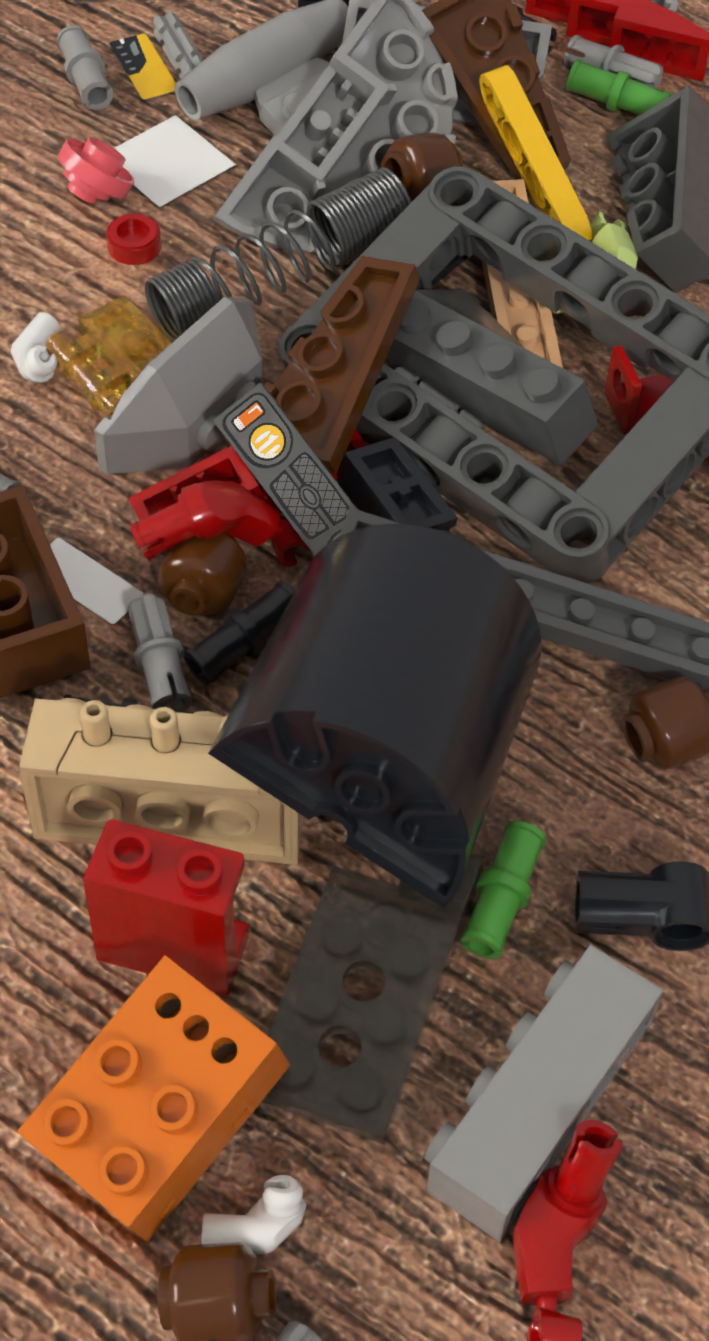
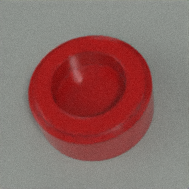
M126 214L114 219L107 227L108 252L113 259L122 264H145L152 261L160 253V227L155 220L148 216Z

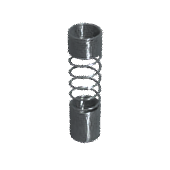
M381 167L370 174L310 201L306 214L292 209L286 215L284 228L275 222L267 221L262 225L259 239L251 234L242 233L237 238L235 252L226 246L217 245L213 248L210 264L203 259L192 257L181 264L173 266L171 269L168 268L166 271L148 278L145 282V293L151 312L164 335L171 342H174L224 297L221 288L226 297H232L227 285L215 270V255L220 250L226 251L235 259L237 271L247 295L255 305L260 306L262 295L259 286L245 262L240 258L239 245L243 239H251L260 247L262 261L271 283L277 291L284 294L287 290L286 280L278 262L264 245L265 229L270 226L276 227L284 234L286 249L295 271L301 279L309 282L311 280L309 263L297 241L288 232L290 217L300 215L307 220L310 238L320 261L326 268L333 270L335 265L340 267L358 258L412 202L399 177L391 170ZM290 242L301 258L306 276L301 271L294 257ZM267 257L273 264L279 276L282 288L276 281L270 269ZM198 263L202 264L210 271L212 275L213 284L207 276V274L205 273V271ZM244 272L248 276L254 288L257 299L251 292V289L246 281Z

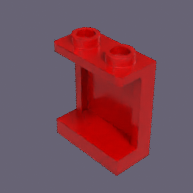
M114 819L108 820L83 877L96 959L149 974L166 955L210 991L228 996L249 938V923L234 919L233 905L234 895L245 867L244 855L233 850Z

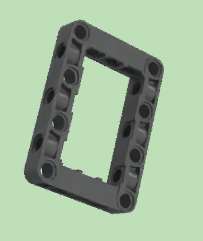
M456 166L444 169L433 178L431 183L291 327L286 329L280 338L279 344L284 366L286 368L291 362L287 354L300 337L306 339L322 321L320 311L362 256L415 264L420 277L416 289H432L431 281L456 255L460 257L465 255L469 258L475 255L502 272L503 280L555 313L560 309L590 328L591 336L612 349L615 346L622 345L629 360L645 370L650 366L674 383L576 492L386 364L382 366L356 427L362 439L369 445L396 437L439 494L551 572L584 583L597 581L709 455V314L477 171L467 167ZM634 315H635V316H643V317H640V318H629V317L634 316ZM406 416L399 421H389L393 417ZM486 476L497 477L495 481L487 484L476 482ZM578 539H586L593 542L588 547L582 549L567 546L572 541Z

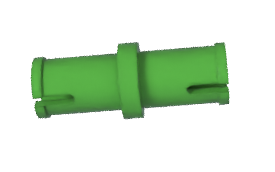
M579 59L575 60L565 87L566 91H573L606 103V109L617 113L619 109L636 115L643 114L672 96L671 92H664L631 80L630 73L620 70L618 74H614L586 64Z
M510 821L506 824L504 836L491 868L484 870L480 874L476 885L480 895L466 930L462 932L460 937L461 945L467 951L485 959H499L502 956L503 946L517 910L525 908L530 899L532 890L528 882L541 849L546 844V835L539 828L523 821Z

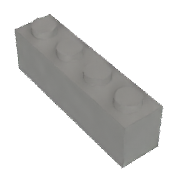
M591 944L576 965L567 960L564 961L546 988L544 996L549 999V1002L538 1017L529 1012L526 1013L510 1035L506 1049L511 1054L498 1071L490 1066L486 1067L475 1081L466 1098V1104L471 1106L468 1113L457 1127L449 1121L446 1122L432 1140L424 1156V1159L430 1163L426 1191L501 1242L521 1213L541 1174L553 1167L573 1138L577 1125L589 1115L652 1024L664 990Z

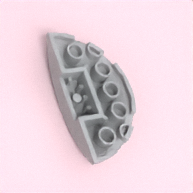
M413 0L373 1L333 55L328 67L277 136H273L213 218L214 221L238 235L246 233L259 239L262 225L267 221L275 222L284 228L286 215L292 209L306 214L310 201L380 169L382 159L387 154L392 143L403 136L434 132L445 135L453 144L455 143L456 135L452 134L453 108L457 103L458 96L451 63L443 62L429 37L434 32V27ZM293 215L288 222V232L297 241L302 251L316 253L310 238L307 220L300 215ZM268 227L264 232V245L276 249H286L284 234L276 227ZM290 242L292 250H296Z

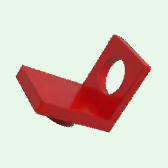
M620 345L612 349L604 394L624 435H626L674 382L662 374L639 379L625 350ZM621 374H622V376H623V378H624V381H625V382H622V383H621Z

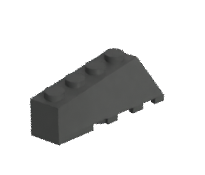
M689 85L606 135L609 146L616 154L612 158L614 168L622 177L623 185L619 188L622 199L629 205L630 211L626 215L636 254L675 293L709 277V105Z
M465 289L415 290L387 355L393 370L397 367H405L419 377L418 384L421 381H425L458 404L460 410L465 409L483 423L560 466L599 426L586 381L525 349Z

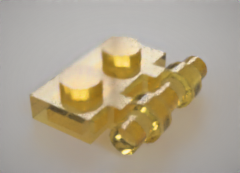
M126 295L78 318L81 337L70 342L63 334L58 333L53 335L46 344L48 352L51 355L55 353L57 357V370L68 380H75L82 387L83 398L94 409L103 410L109 417L113 415L121 398L120 393L127 390L144 368L172 344ZM102 358L110 367L98 372L91 363Z

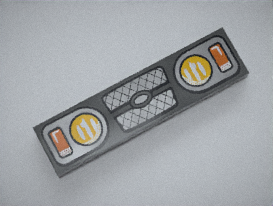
M260 382L213 419V422L316 556L322 548L339 537L349 508L359 509L267 388Z

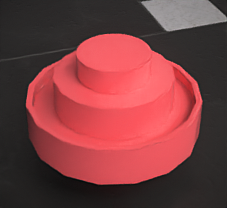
M89 137L86 143L75 139H66L58 154V160L65 167L63 174L70 181L67 188L86 202L95 204L97 199L108 201L111 196L119 199L126 198L135 182L134 177L123 167L126 161L125 157L110 145L96 138Z

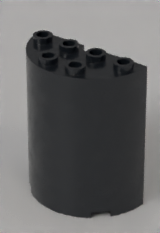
M381 524L346 533L327 544L311 560L208 754L308 820L320 815L338 820L347 831L346 845L439 906L445 908L460 887L539 668L541 635L535 612L524 591L508 571L484 551L448 531L409 524Z

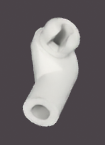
M39 312L11 346V355L19 373L24 379L34 383H42L51 379L57 367L55 353L50 356L46 348L59 333L60 325L52 315L46 312Z
M277 1175L264 1183L263 1197L245 1215L204 1213L201 1244L239 1242L250 1246L256 1255H265L272 1252L302 1222L306 1203L302 1198L303 1189L301 1184L291 1176Z

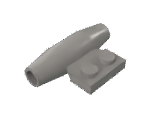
M323 0L286 11L220 46L176 83L175 95L181 109L191 119L198 120L255 100L259 120L277 136L328 67L330 62L323 60V58L343 41L348 6L342 0Z

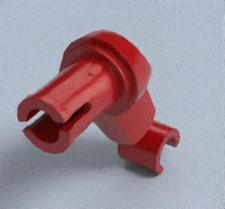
M212 480L183 487L181 494L178 495L179 502L139 522L136 521L130 526L139 549L144 546L146 547L142 551L148 560L155 558L156 555L195 535L199 539L205 538L210 540L225 532L255 547L264 544L270 538L277 559L283 566L292 567L297 564L292 547L302 546L306 550L311 551L287 518L280 520V512L276 507L238 483L231 481Z
M585 1120L577 1125L563 1161H561L559 1166L547 1169L541 1174L533 1192L524 1204L513 1230L515 1264L521 1303L536 1306V1311L530 1322L527 1341H581L582 1338L581 1319L557 1313V1304L569 1300L573 1295V1249L594 1228L606 1209L607 1199L603 1190V1183L622 1150V1140H616L618 1133L600 1121Z

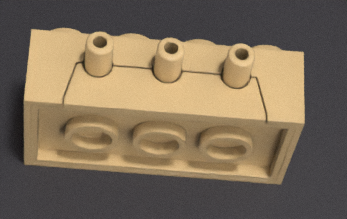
M35 698L19 765L34 839L97 845L106 822L114 819L240 852L244 855V860L298 865L304 816L208 754L228 715L223 717L210 711H199L193 714L175 712L168 707L153 709L138 704L126 707L109 706L98 700L85 702L76 698H63L60 700Z

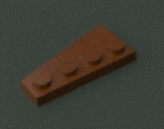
M439 0L423 9L422 12L434 27V32L429 37L443 62L451 63L458 93L515 180L522 179L486 108L479 84L481 74L504 65H508L515 73L563 169H567L571 158L550 98L545 97L539 80L540 70L534 53L530 54L523 35V22L517 5H513L511 0Z
M362 256L320 311L322 321L306 339L300 337L287 354L291 362L274 384L266 382L264 385L330 473L336 474L339 469L344 452H346L419 283L420 277L415 264ZM224 438L223 440L226 443L227 447L231 446L229 441L226 438Z

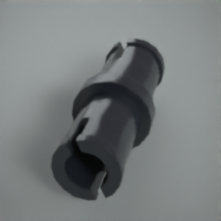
M279 581L274 585L275 587L244 610L233 609L224 616V625L193 648H189L184 652L185 655L183 657L188 668L200 682L209 685L214 681V678L246 654L255 656L265 648V640L272 635L295 592L288 583Z

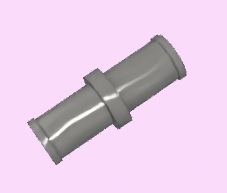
M67 26L57 36V46L65 59L64 70L66 76L72 84L77 86L83 104L87 103L88 109H103L111 103L114 96L113 89L104 74L106 70L105 62L99 51L92 48L89 36L86 31L83 33L84 30L81 26Z

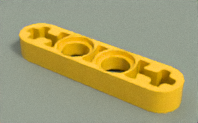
M504 65L481 74L479 84L483 101L522 179H524L537 209L592 242V229L586 212L515 73L508 65Z

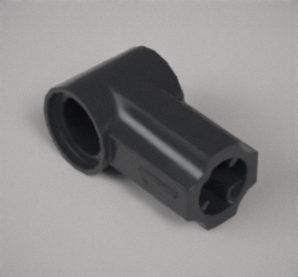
M684 861L669 862L657 866L649 874L578 870L574 905L577 933L651 937L652 942L656 946L671 951H691L709 944V872L703 866Z

